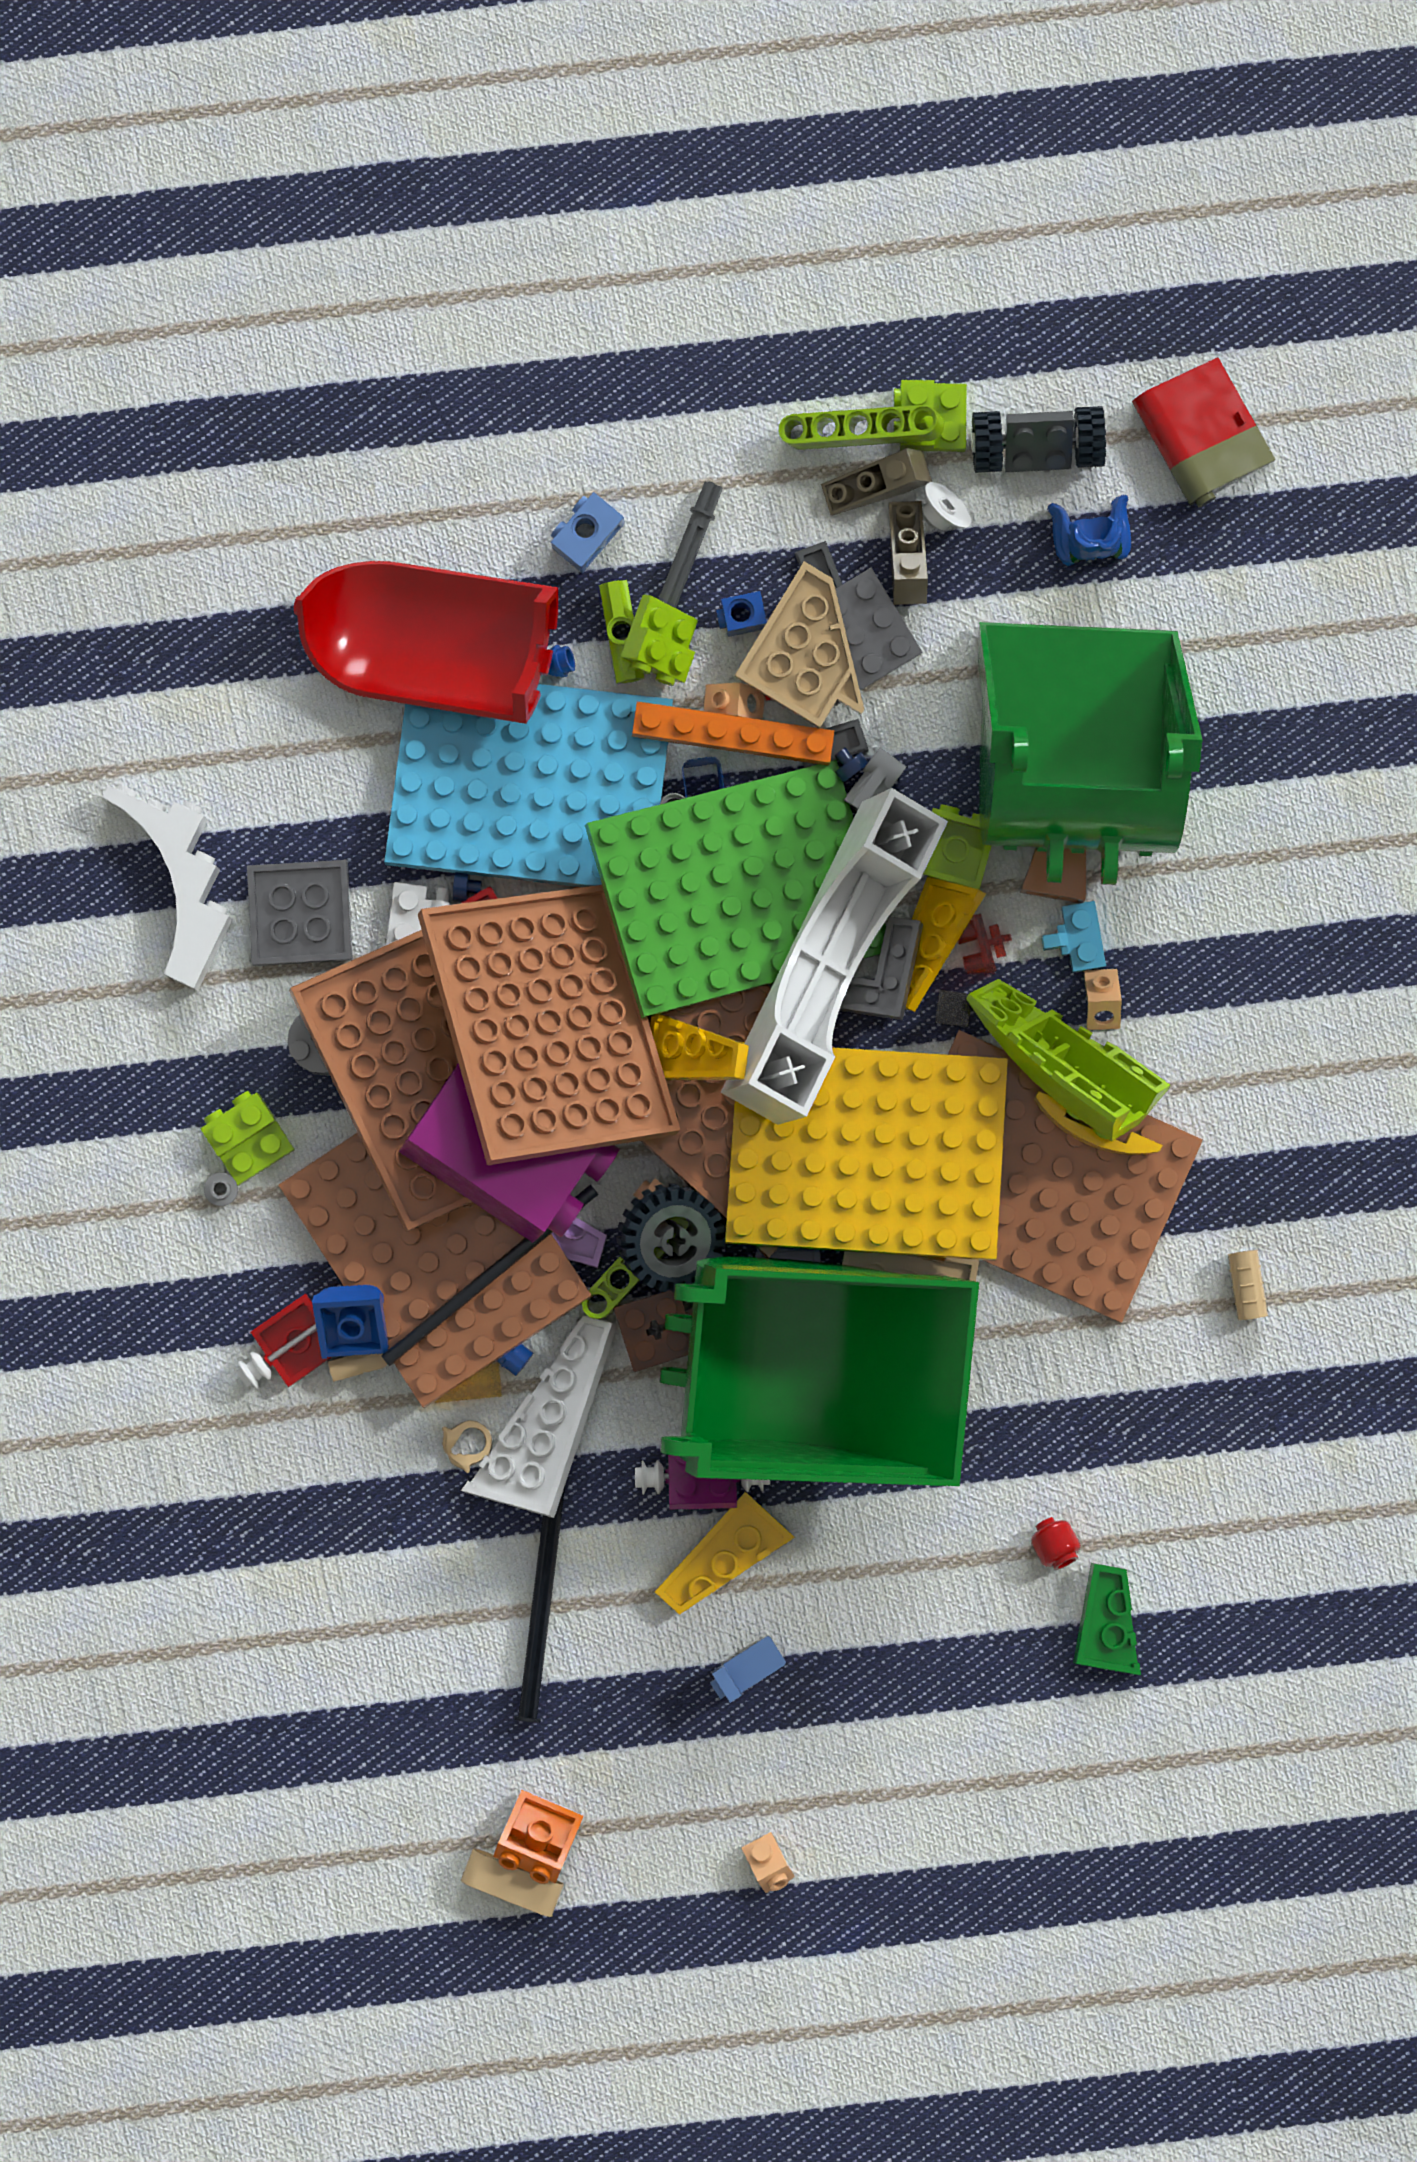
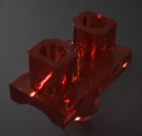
M981 913L972 916L957 942L958 945L976 941L979 953L962 957L966 975L984 973L986 977L994 975L997 971L991 947H994L997 958L1005 957L1007 955L1004 944L1011 942L1012 937L1011 934L1001 935L998 924L989 926L991 939H988Z

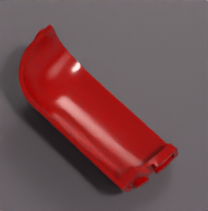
M365 561L339 566L316 577L296 597L294 613L298 618L301 643L309 660L327 680L349 693L368 698L527 724L541 697L540 691L536 690L541 675L548 676L553 650H549L547 647L550 629H557L558 587L398 562Z

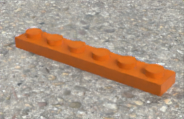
M637 701L632 737L829 766L834 730Z

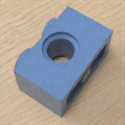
M595 492L589 498L583 496L572 509V512L575 513L567 523L564 521L560 522L551 534L553 538L551 541L552 549L582 574L625 524L624 517ZM582 524H590L594 527L595 531L590 537L582 538L577 535V528Z

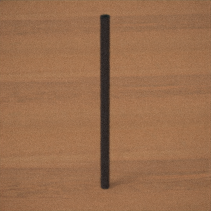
M590 1184L576 1195L575 1198L584 1203V1207L599 1194ZM547 1228L533 1243L524 1238L381 1355V1357L391 1366L553 1232Z

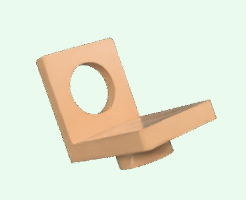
M744 683L706 684L704 711L763 720L765 697L764 694ZM750 694L756 700V708L753 712H750L747 706V699Z
M1085 970L1084 980L1088 1003L1087 1030L1120 1029L1122 999L1118 970ZM1100 1011H1110L1113 1013V1017L1107 1021H1098L1094 1018Z

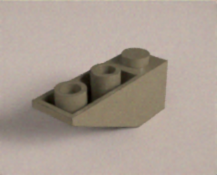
M906 448L822 483L821 486L830 515L833 516L905 494L927 485V483L932 482L923 451Z
M922 501L889 502L894 605L927 604L928 574Z

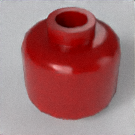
M1050 1517L1035 1526L1037 1532L1031 1538V1545L1044 1566L1059 1570L1078 1559L1077 1553L1081 1548V1543L1069 1522L1065 1520L1055 1521L1053 1517Z

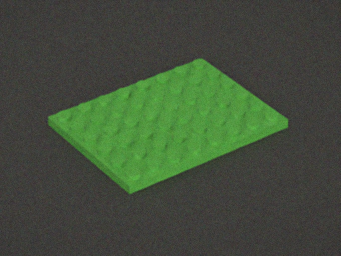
M837 760L830 761L829 766L818 764L588 822L585 825L641 1019L774 983L854 819L850 804L844 801L847 797L844 784L835 773L839 769ZM885 922L862 960L880 955L886 930Z

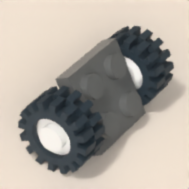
M1103 406L1075 407L1074 417L1073 411L1006 414V428L1003 435L1000 411L973 412L971 440L975 473L1001 472L1003 468V449H1005V472L1071 469L1073 445L1077 468L1105 466L1106 429Z

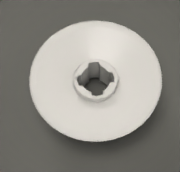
M935 482L927 483L925 497L928 503L923 507L926 518L935 527L944 531L948 530L951 525L957 528L969 527L971 525V516L963 502L945 486Z

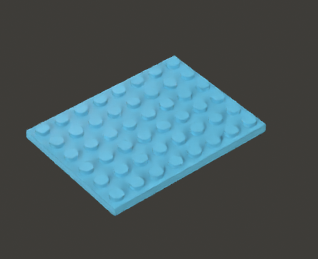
M538 684L536 690L540 691L541 697L527 724L405 704L385 865L575 887L602 885L585 825L588 822L660 805L668 742L632 737L637 701L673 707V699Z

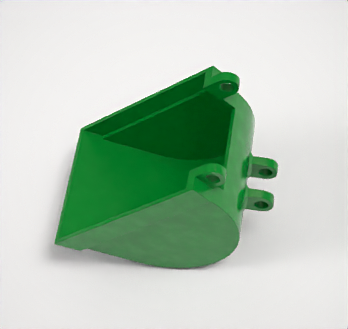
M979 622L978 666L982 692L979 815L982 844L1003 846L1004 850L1017 851V846L1036 847L1038 852H1046V881L1052 883H1061L1064 849H1070L1071 853L1084 854L1085 849L1098 850L1101 853L1102 885H1116L1119 851L1137 852L1139 856L1152 857V852L1176 853L1180 846L1185 826L1191 773L1199 772L1203 741L1178 631Z
M717 1257L697 1261L695 1284H675L674 1299L693 1302L692 1315L665 1314L664 1328L690 1333L687 1369L677 1367H662L660 1369V1383L685 1387L681 1436L661 1437L660 1452L679 1456L686 1461L685 1471L696 1478L960 1486L979 1282L949 1276L897 1274L863 1267L793 1259Z

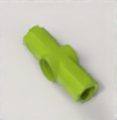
M618 580L601 584L599 589L616 684L645 679L644 673L632 669V662L621 657L627 639L618 640L612 634L613 629L619 624H625L631 629L634 620L627 580Z

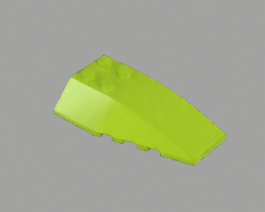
M999 979L969 993L966 998L986 1029L1030 1079L1056 1102L1066 1108L1070 1116L1087 1123L1101 1138L1109 1139L1112 1142L1138 1126L1171 1086L1117 1046L1108 1041L1105 1046L1090 1038L1092 1035L1091 1031L1080 1026L1078 1031L1061 1021L1063 1015L1052 1009L1046 1013L1034 1007L1037 1002L1036 1000Z

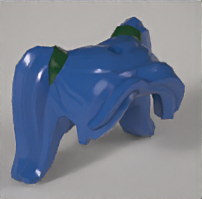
M1123 494L1112 500L1109 517L1080 519L1071 522L1067 511L1061 505L1052 503L1048 506L1047 510L1053 520V538L1056 554L1064 565L1070 566L1081 560L1104 559L1108 557L1124 559L1128 556L1131 550V532L1127 516V502L1129 500L1127 495Z

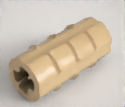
M1258 1250L1228 1254L1229 1272L1231 1273L1233 1285L1231 1288H1233L1234 1305H1236L1238 1320L1268 1316L1267 1299L1264 1293V1282L1262 1281Z

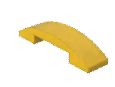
M1038 1091L1034 1097V1101L1041 1111L1057 1127L1089 1146L1124 1155L1154 1154L1160 1152L1163 1146L1134 1132L1128 1133L1124 1143L1116 1139L1111 1142L1109 1139L1099 1137L1093 1129L1064 1117L1067 1112L1066 1108L1056 1102L1051 1096Z

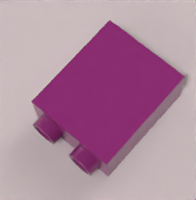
M458 1063L399 1152L533 1243L547 1228L560 1237L565 1234L584 1203L570 1193L583 1174L598 1182L614 1161L620 1148L616 1145L487 1165Z

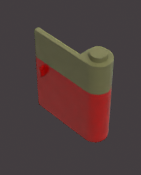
M1218 357L1143 392L1132 401L1189 505L1197 504L1198 508L1205 506L1216 498L1214 493L1220 487L1276 460Z

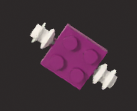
M668 1455L669 1469H665V1474L664 1467L659 1460L656 1461L654 1467H646L644 1461H642V1467H635V1488H642V1494L645 1493L648 1487H654L657 1494H660L664 1488V1480H666V1484H669V1509L737 1508L736 1482H740V1479L696 1478L685 1471L686 1461L674 1455ZM741 1479V1485L746 1492H749L751 1485H759L761 1491L764 1492L763 1485H770V1480Z

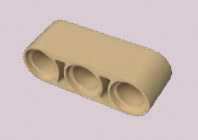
M475 1848L472 1849L460 1880L462 1883L538 1914L552 1917L564 1886L562 1882L557 1880L556 1883L551 1881L546 1884L538 1883L530 1877V1872L520 1868L516 1870L505 1869L499 1864V1859L493 1857V1854Z

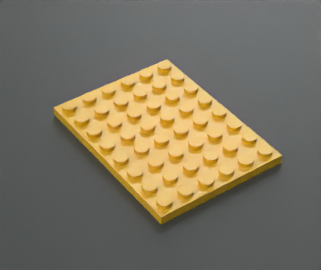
M832 1048L835 1055L834 1061L807 1117L777 1125L735 1101L726 1244L996 1261L1008 1058Z

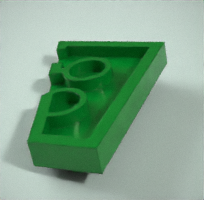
M1091 1563L1073 1663L1141 1675L1135 1647L1137 1645L1136 1634L1133 1632L1132 1605L1127 1569Z

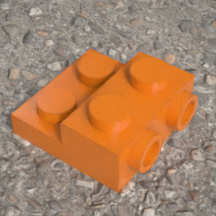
M521 1790L493 1857L499 1859V1864L505 1869L516 1870L520 1868L530 1872V1877L538 1883L546 1884L549 1881L556 1883L584 1816Z

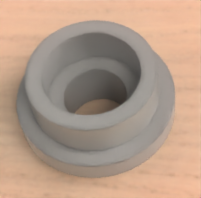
M216 1173L207 1179L204 1193L210 1203L216 1206H226L237 1197L238 1185L231 1175ZM219 1183H224L227 1187L226 1193L222 1196H218L215 1193V1187Z

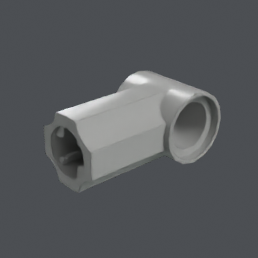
M880 747L865 766L863 775L851 788L844 801L849 803L850 807L857 812L862 801L892 788L907 766Z

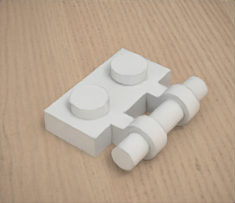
M394 882L386 945L422 930L417 915L421 909L452 905L449 902L450 889L437 888L436 900H426L427 886Z

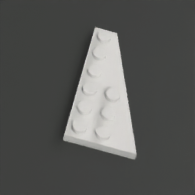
M587 1316L581 1317L560 1347L561 1353L550 1369L546 1368L540 1376L541 1382L532 1394L529 1393L499 1435L500 1440L489 1456L485 1455L479 1464L481 1468L471 1482L467 1481L461 1491L548 1517H555L617 1328L616 1325Z

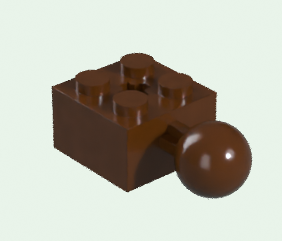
M671 1290L614 1308L634 1373L688 1356L690 1333L666 1329L661 1332L662 1338L659 1340H655L653 1335L648 1336L646 1334V1330L651 1327V1321H656L658 1325H665V1314L692 1315V1308L685 1310L683 1302L674 1299V1293Z

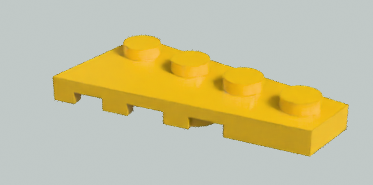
M931 877L926 878L912 920H919L923 923V929L906 1010L916 1011L986 893L979 889Z
M662 1014L651 1016L650 1028L666 1080H741L745 1078L749 1045Z
M744 1492L737 1500V1508H730L655 1590V1593L680 1615L795 1537L748 1493Z

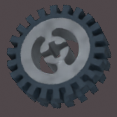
M660 1184L655 1186L656 1191L654 1192L649 1189L641 1192L644 1196L641 1200L635 1197L631 1201L634 1205L631 1211L625 1208L622 1214L626 1217L625 1223L619 1222L617 1228L622 1232L621 1236H617V1244L621 1246L618 1252L620 1257L625 1260L624 1265L644 1284L651 1288L655 1287L662 1292L670 1289L674 1293L675 1284H693L697 1261L722 1257L723 1254L718 1250L719 1247H725V1239L721 1237V1233H725V1227L719 1222L722 1218L719 1212L714 1209L715 1206L698 1192L684 1185L680 1187L677 1184H669V1187H665ZM671 1217H684L689 1225L687 1229H684L673 1220H670V1225L664 1220ZM655 1247H659L666 1254L672 1256V1252H674L677 1256L670 1259L656 1258L653 1251Z

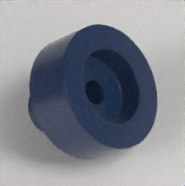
M844 747L835 754L842 764L835 773L844 782L864 768L869 761L862 752L852 757L846 747Z
M455 872L453 901H466L468 893L476 894L481 891L482 881L470 880L469 874Z

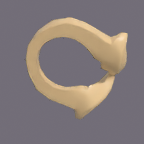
M467 1420L451 1429L445 1426L442 1427L443 1449L454 1466L469 1473L472 1465L482 1461L485 1455H489L492 1448V1438L490 1431L481 1423ZM476 1428L484 1434L485 1447L480 1453L465 1455L461 1453L454 1455L451 1448L454 1447L455 1442L465 1429Z

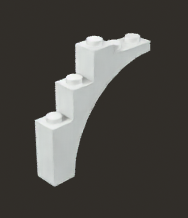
M119 784L117 789L108 785L102 797L110 804L129 814L145 829L159 848L171 875L176 896L177 925L173 950L164 975L198 991L233 920L226 915L227 908L213 901H209L208 905L204 904L220 869L213 864L215 858L198 850L195 855L192 852L208 820L201 814L202 808L186 800L183 805L173 802L169 812L166 813L167 806L151 798L145 803L135 798L137 792L124 785Z

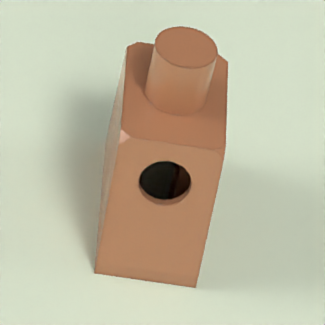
M1035 848L1020 893L1073 903H1083L1086 899V849L1084 854L1071 853L1070 849H1064L1061 883H1052L1046 881V852H1038Z

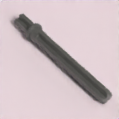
M710 481L704 482L695 507L690 508L692 515L659 596V600L674 608L677 607L709 523L715 520L713 513L723 487Z

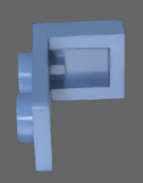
M766 1636L714 1669L712 1675L715 1679L710 1683L720 1699L726 1696L731 1703L742 1696V1692L783 1667L786 1661L771 1637Z

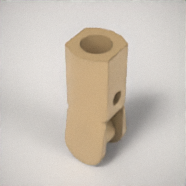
M383 1354L352 1355L329 1360L328 1365L333 1382L384 1368L387 1363L381 1357Z

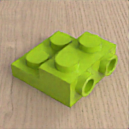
M901 380L900 388H894V407L928 405L942 417L944 430L937 439L932 441L900 443V451L908 448L920 451L965 452L967 384L934 383V380ZM925 416L920 421V430H926L931 427L933 423L932 416ZM894 421L893 432L899 428L900 421Z
M642 595L621 657L632 662L631 668L645 674H650V672L656 674L655 680L669 686H674L675 682L685 683L695 655V651L689 649V645L698 620L651 595Z
M943 804L940 805L939 809L933 808L932 812L948 821L923 875L980 890L992 845L982 844L980 815L973 813L972 818L959 815L960 809Z
M247 1091L232 1100L233 1108L224 1114L221 1109L211 1113L203 1119L206 1125L200 1128L238 1186L295 1150L265 1101L257 1092L251 1095Z

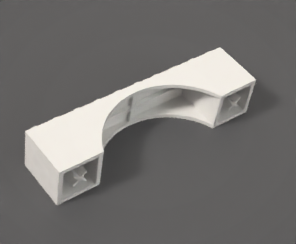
M893 788L862 801L744 1043L749 1045L745 1078L741 1080H726L721 1093L777 1125L807 1117L835 1058L832 1050L833 1031L849 984L867 949L884 922L902 898L921 879L948 821Z

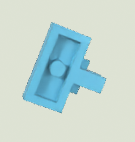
M1095 901L1062 906L1061 911L1064 924L1057 925L1058 933L1041 937L1043 951L1061 948L1062 956L1069 955L1072 973L1105 968L1106 961Z

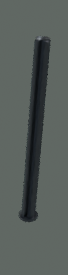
M565 1486L555 1517L543 1515L519 1714L514 1716V1720L541 1722V1719L537 1718Z

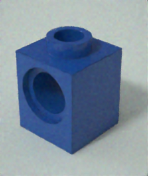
M760 591L721 599L722 609L716 610L719 628H726L728 637L760 631L767 623ZM736 608L747 609L750 613L749 619L744 622L735 621L731 614Z

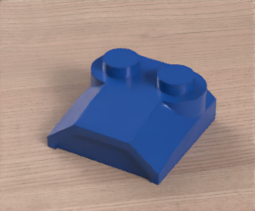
M372 1285L328 1287L313 1296L312 1306L322 1359L337 1356L384 1354L389 1350L383 1309L384 1295L380 1289Z

